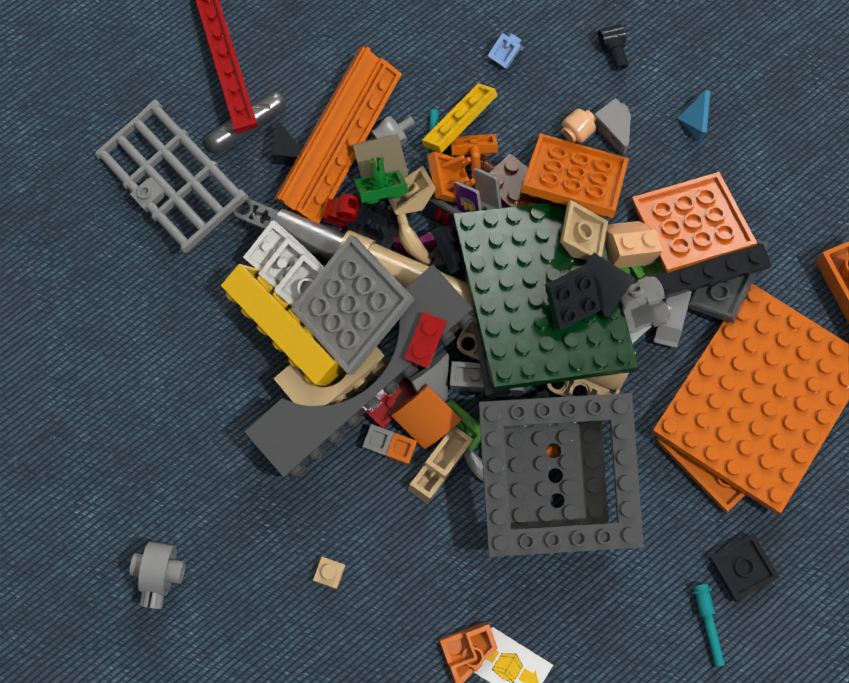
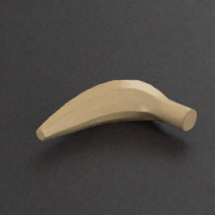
M406 214L398 215L399 238L405 250L420 263L431 266L434 260L428 258L429 253L410 227Z

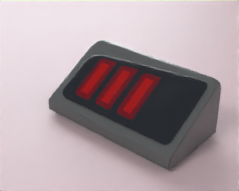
M432 195L424 209L420 211V216L438 227L454 226L453 214L463 212Z

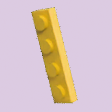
M478 83L422 139L424 147L442 153L498 96L496 89Z

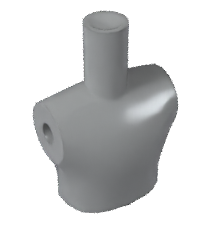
M390 116L385 118L371 134L374 139L398 134L402 146L408 140L404 131L413 126L415 122L409 116L398 124Z

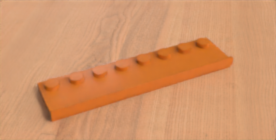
M362 46L358 49L274 198L296 214L318 224L325 214L328 199L333 200L355 160L353 144L365 142L402 75L401 72L383 58H378L373 54L369 47Z

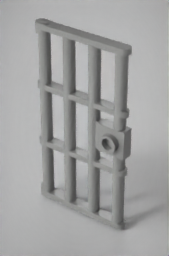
M153 100L99 148L95 156L106 163L123 182V187L132 192L130 195L146 212L149 211L152 214V219L158 221L181 246V251L187 253L237 207L242 205L248 199V195L242 189L239 190L218 168L217 162L211 161L188 137L189 133L186 130H182L165 113L162 105L157 100ZM153 113L175 135L166 145L143 123ZM135 129L158 151L148 161L126 138ZM180 143L204 166L195 176L171 153ZM118 144L140 166L131 176L109 154ZM163 158L187 182L177 192L153 168ZM147 174L150 178H147L138 186L136 183ZM210 174L234 197L224 208L201 184ZM192 190L216 213L207 223L183 200ZM167 195L169 200L158 208L156 204ZM175 205L198 229L189 239L165 215Z

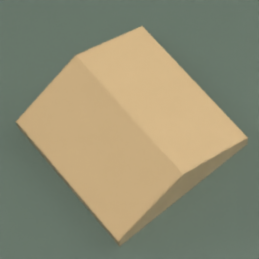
M424 166L404 178L409 193L403 194L402 197L397 199H390L388 197L396 215L422 211L434 193L436 187Z
M570 200L567 204L560 243L572 257L588 261L593 252L602 257L608 221Z

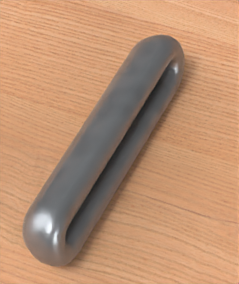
M277 91L271 92L252 104L258 127L285 109L286 99L283 94ZM230 119L211 131L205 139V144L211 152L220 153L257 128L236 134Z

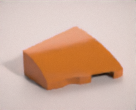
M487 622L439 639L455 683H464L474 671H478L483 661L498 649L491 627Z

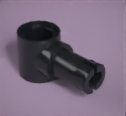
M618 24L598 30L600 46L603 50L607 49L608 53L611 54L616 70L626 69L629 66V62L623 49L626 43L623 26Z

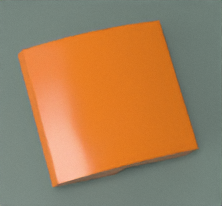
M428 384L411 399L408 398L391 414L424 449L442 438L462 420Z

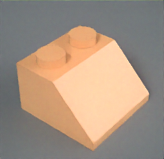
M640 221L608 224L604 246L609 262L618 268L651 265L663 252L656 230Z

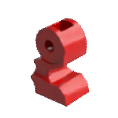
M342 194L340 198L335 197L334 200L328 199L323 222L344 229L346 222H355L357 219L360 199L349 194Z

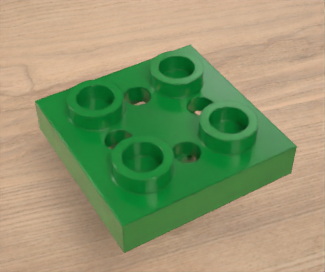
M376 157L377 165L374 158L368 160L372 176L354 179L355 189L362 203L374 204L383 198L397 199L402 197L403 194L409 193L407 183L399 170L385 172L383 157Z

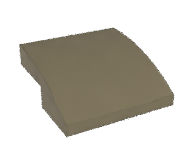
M398 134L353 144L361 178L372 176L368 160L374 158L377 165L376 157L384 158L386 173L399 170L403 178L408 176Z

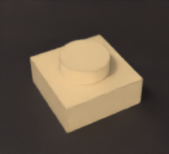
M321 557L313 582L337 590L346 565Z

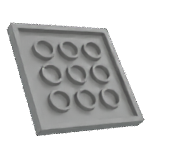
M350 235L293 305L291 310L346 373L353 375L415 299L356 236Z

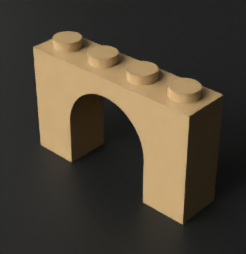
M376 347L353 375L346 374L339 383L330 387L311 385L304 378L300 370L291 364L279 373L274 380L293 403L306 406L334 405L349 400L356 392L363 391L367 387L368 382L375 376L382 375L390 362Z

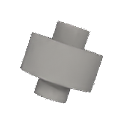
M150 541L143 554L134 553L130 564V576L138 577V588L142 592L140 606L162 609L164 596L168 594L171 584L182 583L186 563L185 561L176 560L177 549L175 545Z

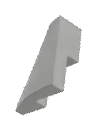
M444 351L434 357L429 369L425 368L409 378L416 393L428 384L447 403L449 365L447 352Z

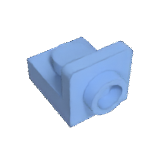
M502 33L489 52L488 57L508 69L520 50L523 51L525 47L520 45L522 40L514 34L510 33L507 36Z

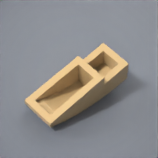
M457 427L451 429L410 483L408 491L428 505L474 439Z

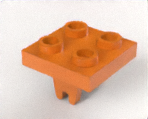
M435 151L428 154L429 170L432 182L436 187L434 191L435 198L457 204L454 183L458 181L469 187L475 184V179L469 180L466 171V165L471 163V158H465L464 155L455 158Z

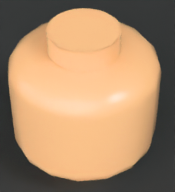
M576 109L562 121L563 128L561 131L568 141L582 143L596 131L594 123L596 118L589 110Z

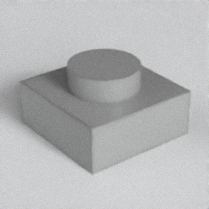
M371 424L362 447L386 457L394 432Z

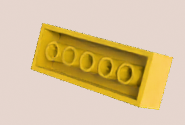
M238 264L221 284L226 291L225 295L227 298L242 307L241 312L258 324L256 326L257 329L273 340L272 344L277 350L286 353L289 357V363L295 368L301 369L305 373L304 378L311 385L330 387L339 383L347 374L346 371L291 310L292 306L274 291L275 288L258 274L260 271L250 266Z

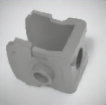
M646 276L637 280L638 282L630 286L620 301L627 327L631 334L642 330L646 326L654 325L656 327L666 324L667 320L670 319L668 307L662 300L665 298L664 289L655 276Z

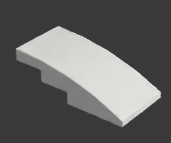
M275 220L270 222L243 257L260 271L258 274L275 288L274 291L292 307L324 268L302 244Z

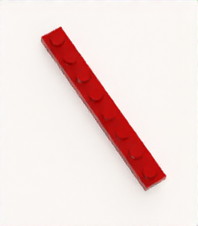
M196 0L234 130L238 134L258 128L220 1Z

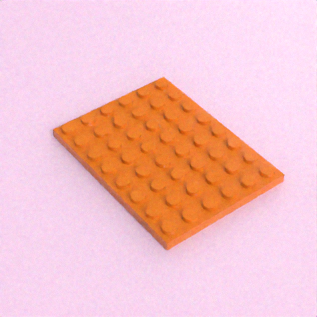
M752 284L734 324L723 321L651 433L776 515H780L849 401V344Z

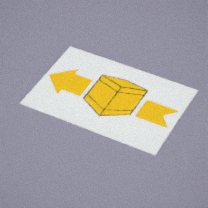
M492 627L491 630L498 649L490 657H487L478 671H474V673L490 683H543L553 664Z

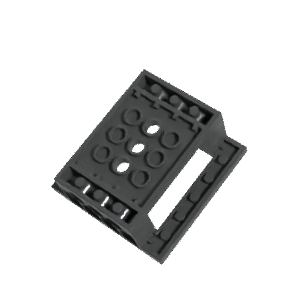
M632 393L479 402L488 557L644 547ZM610 420L617 523H609L601 424ZM556 444L560 448V454L557 458H551L547 455L546 449L548 445ZM551 469L560 470L562 478L558 483H553L549 480L548 473ZM555 493L560 494L564 499L563 505L559 508H554L550 504V498Z

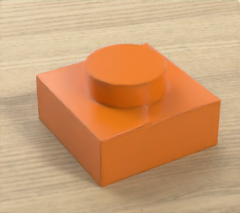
M394 433L386 453V458L409 466L417 441Z

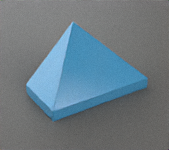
M708 90L701 94L677 118L698 142H703L707 133L710 91Z

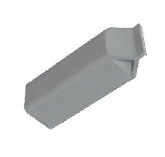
M692 291L664 299L666 305L672 307L669 310L670 319L667 320L666 324L657 326L654 343L677 349Z

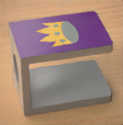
M475 168L473 169L475 189L458 181L454 183L459 211L464 213L482 211V209L502 208L497 176Z

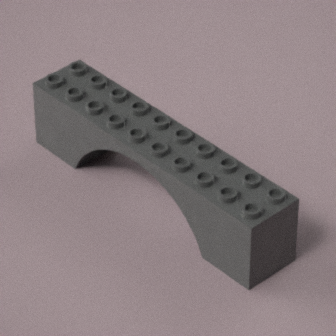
M433 264L405 288L415 301L400 317L398 342L390 363L382 375L369 388L347 401L327 406L300 405L282 398L244 431L283 477L299 478L307 471L306 465L313 460L315 462L326 454L324 450L330 444L336 445L344 438L343 432L350 427L353 429L363 421L361 417L363 414L377 409L382 403L380 401L381 398L386 394L391 396L400 388L398 384L405 377L409 379L418 372V365L404 358L423 312L447 321L437 349L442 344L446 347L455 339L454 333L460 328L465 330L474 322L472 319L475 316L473 308Z

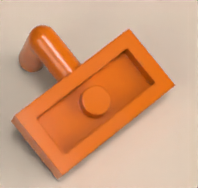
M496 134L458 136L450 144L452 155L468 156L471 154L472 178H474L473 169H481L480 154L486 156L498 153Z

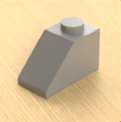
M615 98L595 113L596 121L594 123L597 130L623 156L626 154L629 145L631 114L628 107Z

